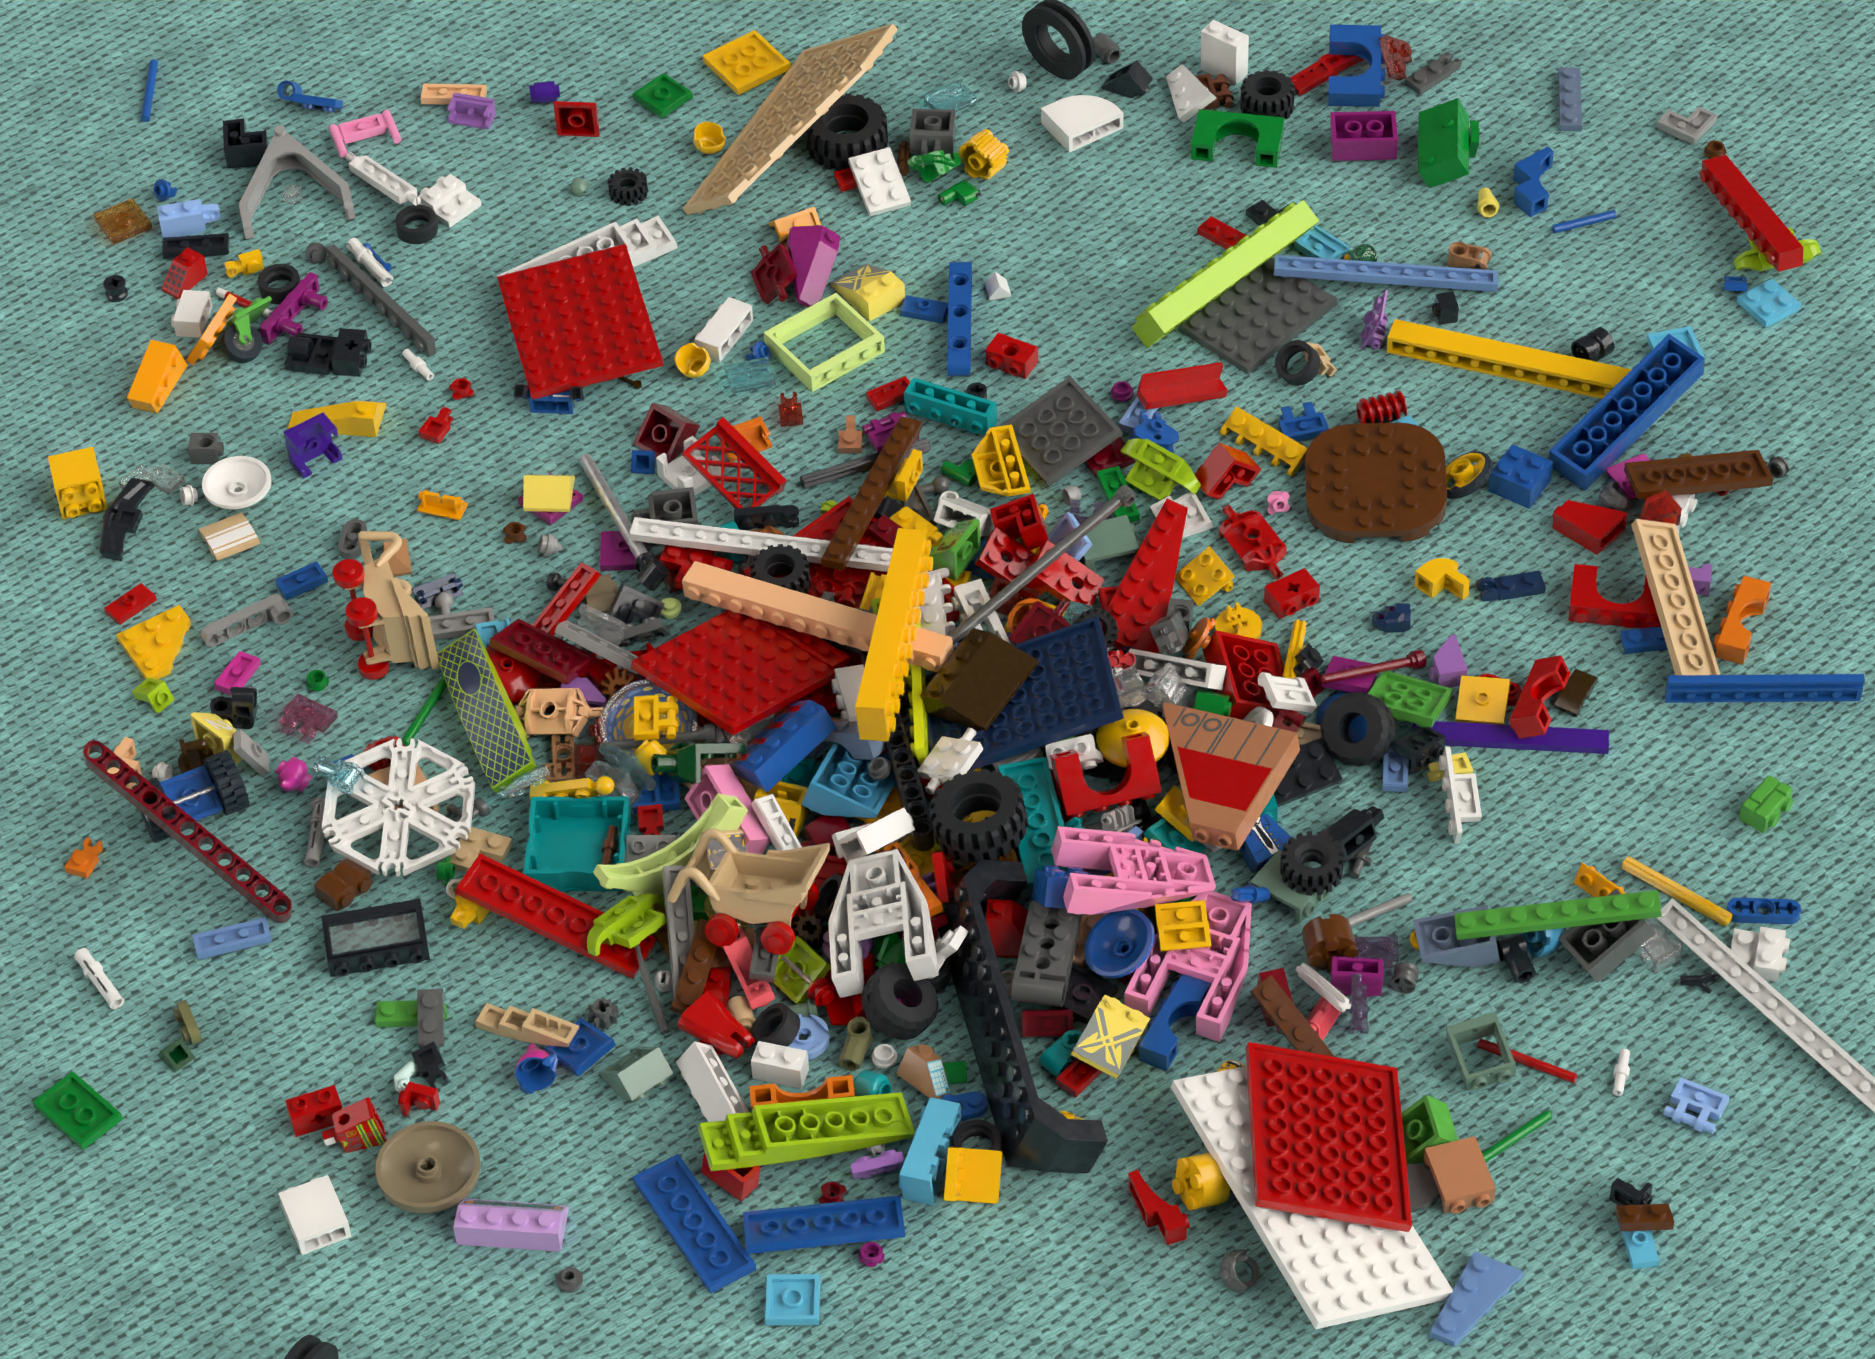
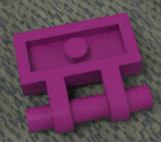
M904 411L890 413L888 417L880 420H870L868 424L862 426L864 434H868V439L877 453L881 452L900 416L907 418Z

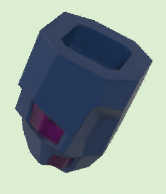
M1395 603L1391 606H1385L1372 616V625L1380 631L1393 633L1410 630V603Z

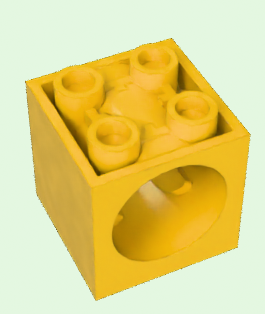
M93 447L48 456L62 519L97 513L107 509L102 480Z

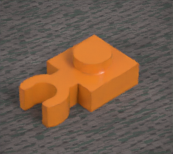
M87 837L83 842V850L75 849L64 866L66 873L88 879L99 862L98 854L103 850L102 841H98L97 845L90 847L92 844L91 838Z

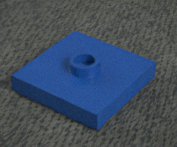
M583 1018L574 1023L579 1025V1029L568 1047L548 1045L544 1048L549 1055L556 1054L557 1063L578 1077L616 1046L614 1039Z

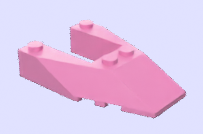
M1060 826L1057 828L1051 849L1055 866L1113 871L1114 877L1070 873L1063 895L1067 913L1094 915L1153 907L1155 904L1175 902L1213 891L1216 888L1207 855L1177 846L1175 850L1161 846V842L1152 839L1150 843L1137 840L1135 834Z
M1210 891L1197 895L1192 901L1205 900L1211 947L1160 952L1158 934H1155L1149 956L1136 969L1124 993V1003L1133 1010H1138L1143 1015L1149 1017L1172 971L1212 983L1196 1015V1035L1220 1042L1230 1022L1248 971L1252 903L1233 901L1230 896Z

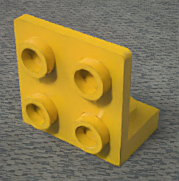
M913 449L910 456L905 458L885 497L889 496L892 499L907 501L923 472L922 451Z
M948 1147L944 1201L957 1200L997 1204L999 1202L1002 1151Z

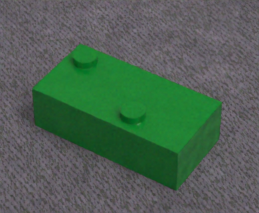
M1458 98L1419 112L1418 172L1429 188L1469 175V115Z

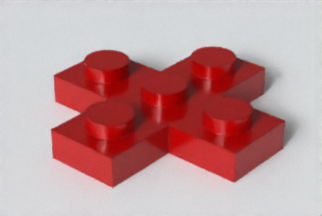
M672 545L665 546L659 559L666 568L679 571L674 582V588L682 590V579L695 561L730 572L733 569L734 562L714 556L715 551L685 549Z

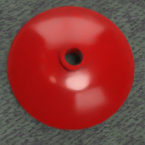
M490 646L485 647L513 706L520 703L528 689H539L542 681L541 672Z

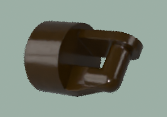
M184 739L179 740L182 752L178 758L180 773L183 774L203 766L204 759L214 755L213 750L205 739L184 742Z

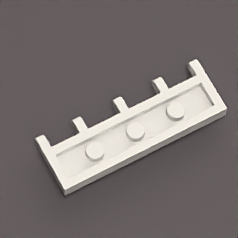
M940 568L928 572L929 586L924 588L925 603L924 606H920L921 626L923 629L947 636L948 632L955 629V623L946 621V613L953 611V604L944 602V595L951 592V586L949 584L943 585L942 578L949 576V569Z

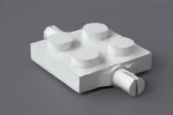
M967 728L964 735L959 739L942 736L917 771L920 778L931 780L925 787V791L928 794L933 795L939 785L948 779L951 781L955 775L959 773L961 775L966 774L983 751L980 742L971 741L976 735L974 729Z

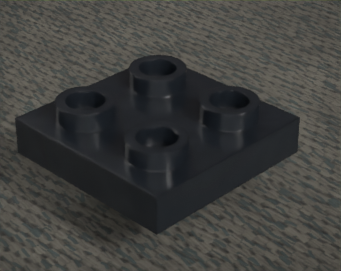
M297 332L296 336H291L288 341V356L284 363L285 370L329 375L337 337Z

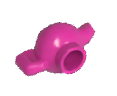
M291 757L288 762L282 760L275 771L278 774L279 786L283 791L287 792L297 789L302 793L312 779V776L307 773L306 763L296 757Z

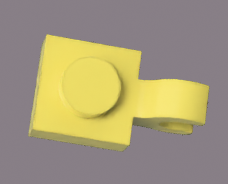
M1466 752L1452 755L1454 774H1473V768ZM1433 762L1428 764L1430 772H1427L1429 781L1441 780L1444 777V770H1440L1439 763Z

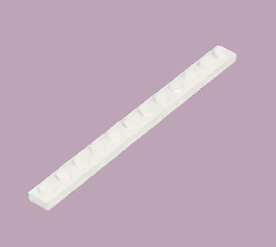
M634 517L629 533L630 540L754 556L756 554L760 555V550H767L768 546L771 545L773 547H777L778 544H783L784 547L791 545L793 549H800L801 554L806 555L807 561L820 564L821 558L831 542ZM858 544L846 567L888 572L893 548Z
M1672 898L1661 909L1662 917H1656V919L1875 1113V1077Z

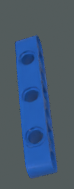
M949 262L948 376H970L972 262Z

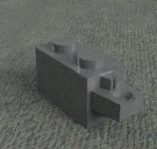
M1180 611L1158 619L1149 627L1160 654L1168 652L1170 655L1182 650V647L1186 646L1185 642L1189 639V632Z

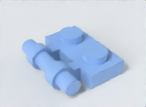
M1681 1077L1670 1099L1671 1103L1678 1106L1676 1109L1666 1106L1663 1115L1672 1118V1121L1680 1124L1682 1122L1693 1126L1694 1130L1702 1133L1705 1131L1713 1134L1716 1124L1707 1120L1708 1118L1716 1121L1720 1120L1729 1103L1730 1096ZM1688 1109L1699 1113V1116L1695 1117L1685 1112Z

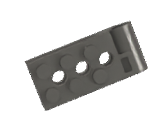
M1030 901L1012 982L1011 1001L1063 1007L1081 927L1080 914L1067 913L1066 908L1044 907L1037 901Z

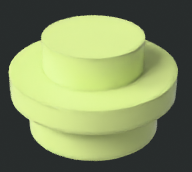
M665 598L661 600V602L665 603L660 612L664 618L673 619L679 615L682 607L678 599Z

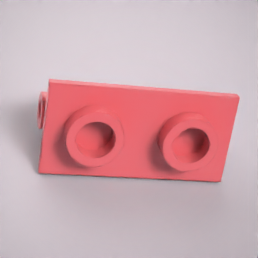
M1321 997L1306 1020L1323 1041L1341 1012L1325 998Z

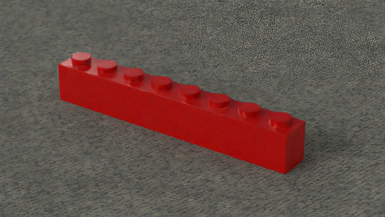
M1722 155L1703 160L1702 170L1699 173L1701 181L1709 187L1710 192L1718 198L1720 204L1736 220L1740 229L1746 232L1749 240L1755 243L1759 252L1764 254L1769 264H1772L1778 272L1803 266L1804 247L1729 157Z

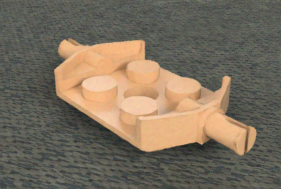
M579 688L528 689L519 705L515 706V711L528 738H530V735L572 734L576 738L590 717H604V708H590L583 692ZM550 705H555L554 712L551 715H545L546 708Z

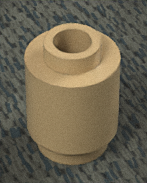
M743 996L731 998L727 1003V1010L751 1032L755 1023V1017L749 1001Z

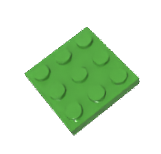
M1385 671L1382 672L1368 694L1381 699L1390 708L1395 720H1405L1415 723L1420 727L1432 728L1451 699L1453 689Z

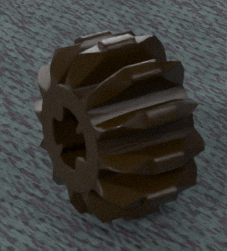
M806 910L802 911L800 915L795 914L791 921V928L794 931L795 937L798 936L803 939L811 948L817 951L820 950L822 943H824L823 935L828 931V926L822 925L824 917L816 919V912H812L809 916Z

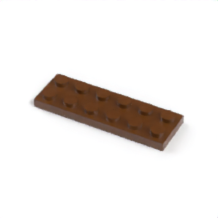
M1759 450L1628 462L1624 466V472L1637 499L1772 486L1774 479Z

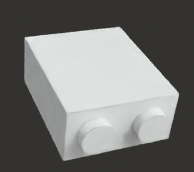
M1212 20L1201 31V70L1213 76L1224 74L1229 83L1236 86L1248 74L1249 36Z
M962 498L940 499L934 518L935 522L953 528L956 523L978 519L980 520V536H989L995 528L989 508Z
M902 808L836 842L848 864L849 860L863 857L914 831L915 828L912 817L906 812L905 808Z
M328 1175L315 1178L310 1182L290 1187L278 1193L281 1207L301 1255L352 1237L348 1220Z

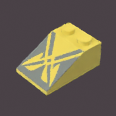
M867 263L830 282V285L869 322L903 304L905 299V285L894 273Z
M1104 995L1071 1055L1117 1079L1137 1046L1150 1018L1143 1015L1142 1012L1122 1004L1119 1000Z

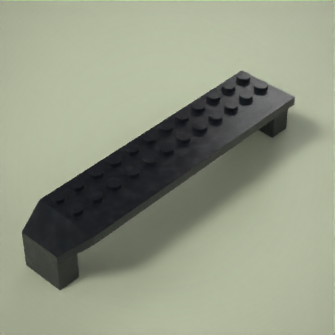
M980 860L963 877L959 886L955 889L954 896L950 903L947 904L944 912L948 924L939 927L938 930L941 939L948 930L954 931L959 926L968 931L958 950L950 955L948 959L994 1123L1000 1131L1006 1164L1010 1167L1044 1172L1089 1173L1108 1142L1102 1120L1068 1119L1038 1097L983 912H987L988 899L1013 900L1015 902L1018 900L1027 883L1022 862Z

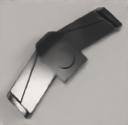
M131 477L112 504L107 507L103 516L104 522L99 550L105 558L123 561L126 532L136 533L143 517L142 511L136 508L148 492L154 488L153 481Z

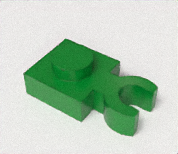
M1470 120L1469 158L1476 157L1479 146L1480 128L1479 121Z

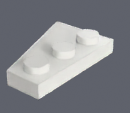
M1183 64L1166 76L1178 119L1182 122H1186L1198 113L1199 109L1202 110L1216 99Z

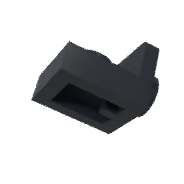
M1617 1178L1611 1185L1609 1200L1617 1205L1651 1204L1653 1200L1651 1195L1653 1185L1647 1182L1639 1191L1632 1184Z

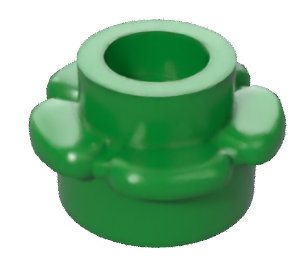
M313 670L307 675L306 687L309 690L322 691L325 689V686H328L329 678L326 677L322 670Z

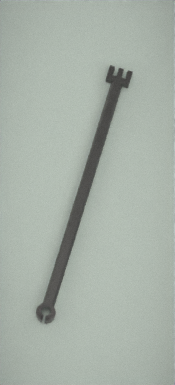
M1127 485L1120 487L1112 499L947 636L952 637L953 645L1120 506H1131L1136 499L1134 491Z

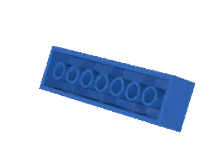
M1668 334L1549 451V460L1553 461V469L1585 491L1704 374L1705 358Z

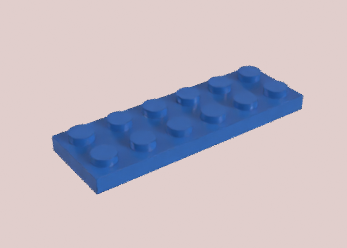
M679 1154L633 1176V1183L710 1294L756 1271L755 1262L747 1254L746 1249Z
M900 1196L743 1212L747 1254L905 1237Z

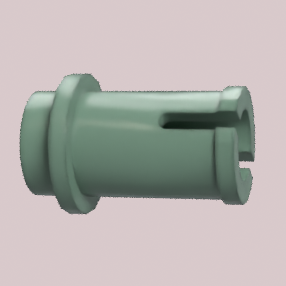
M808 1000L807 1003L788 1006L796 1014H802V1017H810V1014L818 1016L817 1005L814 1001Z

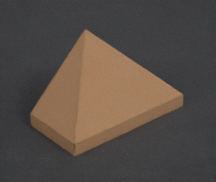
M407 538L402 539L401 548L388 561L393 577L412 574ZM392 541L383 542L384 551L392 544Z

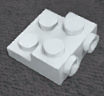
M452 174L447 177L442 176L438 178L434 186L422 189L419 195L421 199L420 205L428 206L434 210L437 220L449 228L482 206L481 200L468 192L465 183Z
M1760 927V933L1734 929L1731 951L1764 980L1778 982L1779 973H1785L1787 958H1783L1782 954H1788L1790 938H1785V930Z

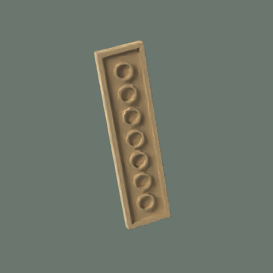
M1635 519L1631 524L1675 675H1720L1676 524Z

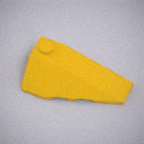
M353 401L294 411L288 429L323 412L337 427L338 434L377 437L386 402Z

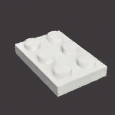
M890 147L849 158L848 163L869 216L911 205L909 194Z

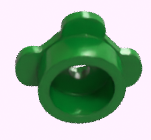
M450 856L446 857V861L440 860L436 869L437 880L444 881V885L447 886L450 879H454L456 872L455 864H451Z

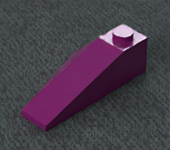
M823 225L791 227L788 235L787 248L788 251H791L792 262L798 274L793 280L796 300L807 308L821 301L839 248L840 235Z

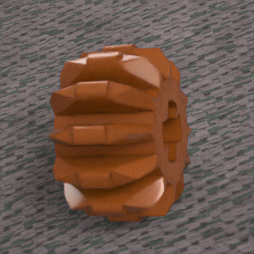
M615 667L614 675L611 672H607L605 676L608 680L601 681V685L606 687L601 690V694L608 695L606 698L607 703L615 700L614 707L625 698V694L628 691L641 685L640 680H633L636 677L635 673L632 672L630 675H627L628 669L626 668L623 669V673H620L618 667ZM617 684L619 686L623 684L626 685L625 691L623 689L619 691L616 690Z

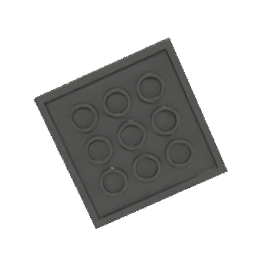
M1071 376L1000 425L1012 424L1022 459L1048 487L1123 435L1121 429Z

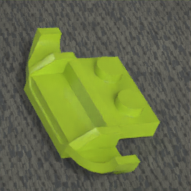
M1789 227L1788 229L1795 236L1793 228ZM1749 238L1751 250L1741 253L1733 261L1736 271L1744 268L1755 271L1774 268ZM1799 240L1804 247V264L1812 260L1816 255H1822L1819 243L1816 240Z
M1147 438L1128 440L1120 451L1136 461L1125 481L1158 501L1168 497L1176 484L1183 486L1193 494H1196L1201 486L1191 467L1184 459Z
M650 893L640 894L636 897L628 895L593 921L594 926L589 931L587 938L588 954L598 956L602 942L608 945L616 943L631 949L639 945L650 934L657 932L662 925L667 923V920L663 913L654 911L652 905L657 903L665 906V897Z

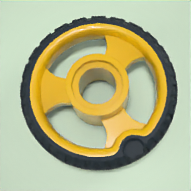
M1480 451L1465 453L1455 458L1446 466V487L1451 477L1456 482L1453 487H1447L1448 499L1468 496L1486 483L1493 471V462L1486 453Z

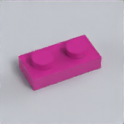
M239 651L215 681V690L232 696L230 692L231 687H244L261 665L260 658Z

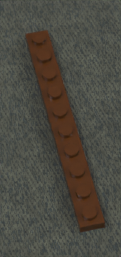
M900 416L821 558V566L844 571L922 429V421Z

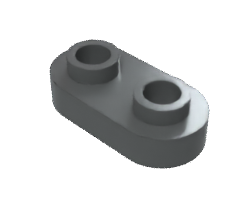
M350 520L343 527L338 548L340 556L344 559H355L362 554L358 534H356L360 531H367L366 523L362 520Z

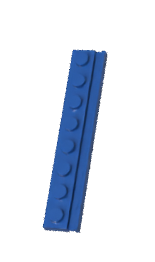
M1864 674L1669 675L1665 690V703L1860 701L1865 680Z

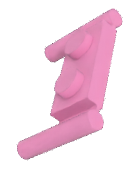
M389 110L383 111L382 114L379 113L337 126L332 124L328 128L341 158H345L348 153L344 142L348 144L385 134L386 129L389 130L394 143L402 141Z

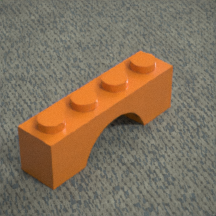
M1744 575L1741 583H1736L1733 592L1735 599L1734 601H1729L1726 610L1728 616L1723 617L1719 630L1722 632L1721 634H1716L1713 642V647L1716 648V658L1744 664L1750 649L1752 632L1747 630L1741 624V621L1752 615H1763L1770 596L1771 582Z
M852 1075L828 1077L818 1088L803 1093L786 1092L775 1083L749 1086L751 1111L754 1105L855 1096Z

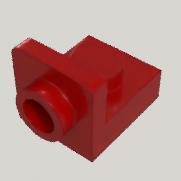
M409 1081L405 1090H402L398 1097V1105H400L402 1115L408 1116L412 1105L422 1110L431 1109L437 1111L440 1105L438 1089Z

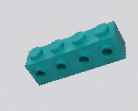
M914 377L904 391L905 412L984 436H986L988 429L994 427L997 423V402Z

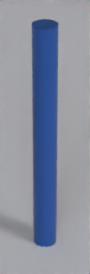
M155 59L150 60L141 116L143 122L150 120L158 61Z

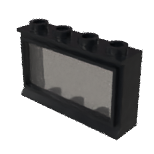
M420 899L321 916L330 977L346 976L357 972H370L374 969L393 968L402 964L420 963L430 960Z

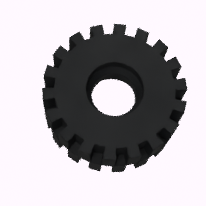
M1307 831L1306 836H1303L1302 832L1298 833L1296 839L1293 837L1288 839V844L1285 843L1283 851H1281L1280 873L1284 883L1288 882V887L1291 890L1296 887L1297 893L1301 894L1302 891H1307L1306 895L1312 896V892H1317L1318 896L1323 895V890H1326L1327 893L1332 891V885L1337 887L1339 880L1343 876V849L1339 848L1340 844L1337 840L1332 843L1331 836L1327 835L1324 838L1322 832L1312 835V831ZM1313 861L1322 866L1311 869L1302 864Z

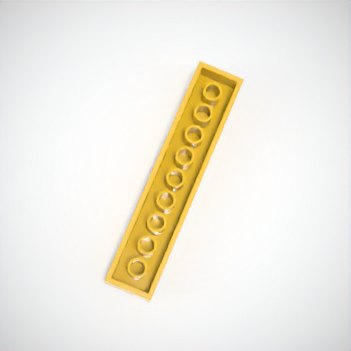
M898 528L855 705L859 739L889 742L890 733L895 731L896 718L894 716L895 713L898 714L900 711L899 695L904 693L903 677L908 676L909 665L907 660L912 658L913 646L911 643L916 641L917 627L915 626L921 620L920 606H924L925 603L924 588L929 586L928 571L933 569V557L929 556L931 553V540H927L926 530Z

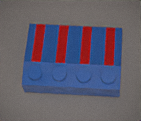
M811 700L793 702L746 745V753H738L737 758H732L727 764L730 765L735 775L768 792L837 727L823 706Z

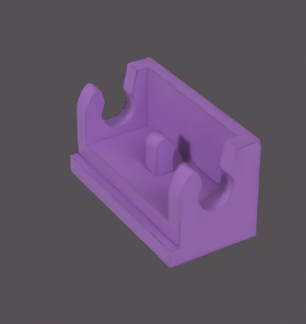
M453 93L447 111H451L448 123L489 130L496 116L494 99L461 93Z

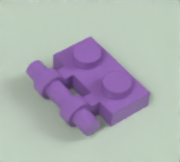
M895 1150L882 1152L880 1154L881 1157L870 1159V1156H864L855 1159V1163L851 1164L852 1179L863 1178L866 1180L870 1179L871 1175L884 1172L886 1174L894 1173V1170L902 1168L904 1164L902 1152L896 1153Z

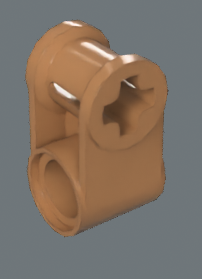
M1454 242L1449 246L1447 266L1477 269L1479 264V269L1488 270L1487 263L1491 260L1492 253L1485 247Z

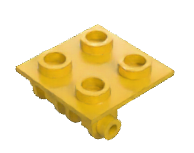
M1210 546L1175 575V579L1198 606H1201L1220 589L1229 592L1234 587L1232 581L1235 577L1234 574Z

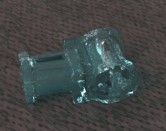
M319 756L314 762L312 769L314 776H322L329 779L331 786L347 795L353 793V787L357 781L365 776L364 770L357 764L340 759L337 763L328 761L325 756Z

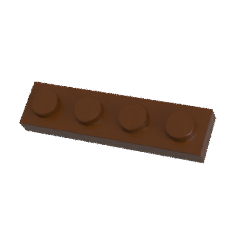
M702 918L697 923L670 1007L671 1011L682 1014L702 995L717 946L712 944L705 935V926L708 921Z
M1272 975L1250 991L1295 1050L1335 1057Z

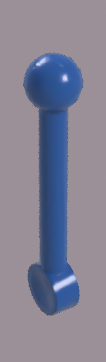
M369 243L363 244V246L366 249L369 248L371 250L374 258L385 268L387 272L392 270L391 264L385 263L371 249V245Z

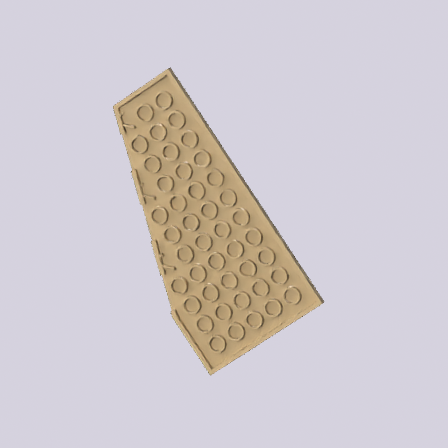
M892 23L803 50L683 207L687 215L700 214L708 209L715 210L720 206H730L735 203L738 197L774 161L782 157L783 153L820 116L824 115L836 100L865 72L873 67V62L883 54L885 46L893 40L892 37L897 32L895 25Z

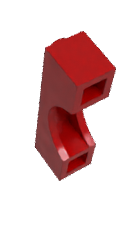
M1561 655L1535 660L1510 717L1511 728L1515 730L1519 739L1546 734L1551 717L1543 702L1552 694L1564 689L1571 674Z

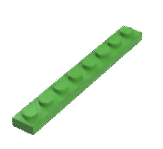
M1659 890L1455 913L1457 940L1655 918L1662 917Z

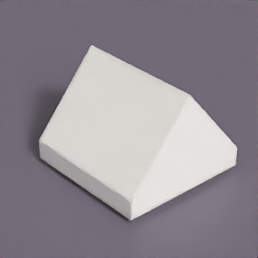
M994 272L985 282L989 300L1011 297L1007 280L997 272Z

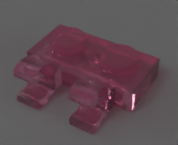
M297 694L285 706V715L280 719L279 723L285 725L281 732L287 735L294 731L298 721L303 723L299 729V732L304 734L300 741L309 744L314 739L317 730L324 733L338 717L337 711Z

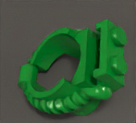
M943 150L913 156L908 159V165L911 169L920 173L925 183H929L961 164L959 153H952V155L950 153L944 154Z

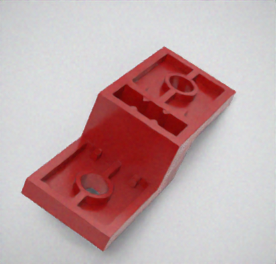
M995 527L991 531L975 564L1005 585H1008L1055 545L1047 540L1034 553L1031 550L1028 551L1025 546ZM1065 552L1017 593L1021 596H1036L1035 599H1037L1047 591L1060 601L1062 598L1071 604L1069 607L1082 615V612H1086L1092 607L1098 595V589L1101 588L1105 579ZM1001 554L1005 555L1009 562H1005L1001 558ZM1072 581L1078 584L1079 589L1072 585Z

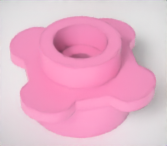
M1274 491L1268 495L1267 502L1269 507L1267 511L1269 514L1272 515L1281 511L1287 512L1290 509L1288 504L1290 495L1288 492Z

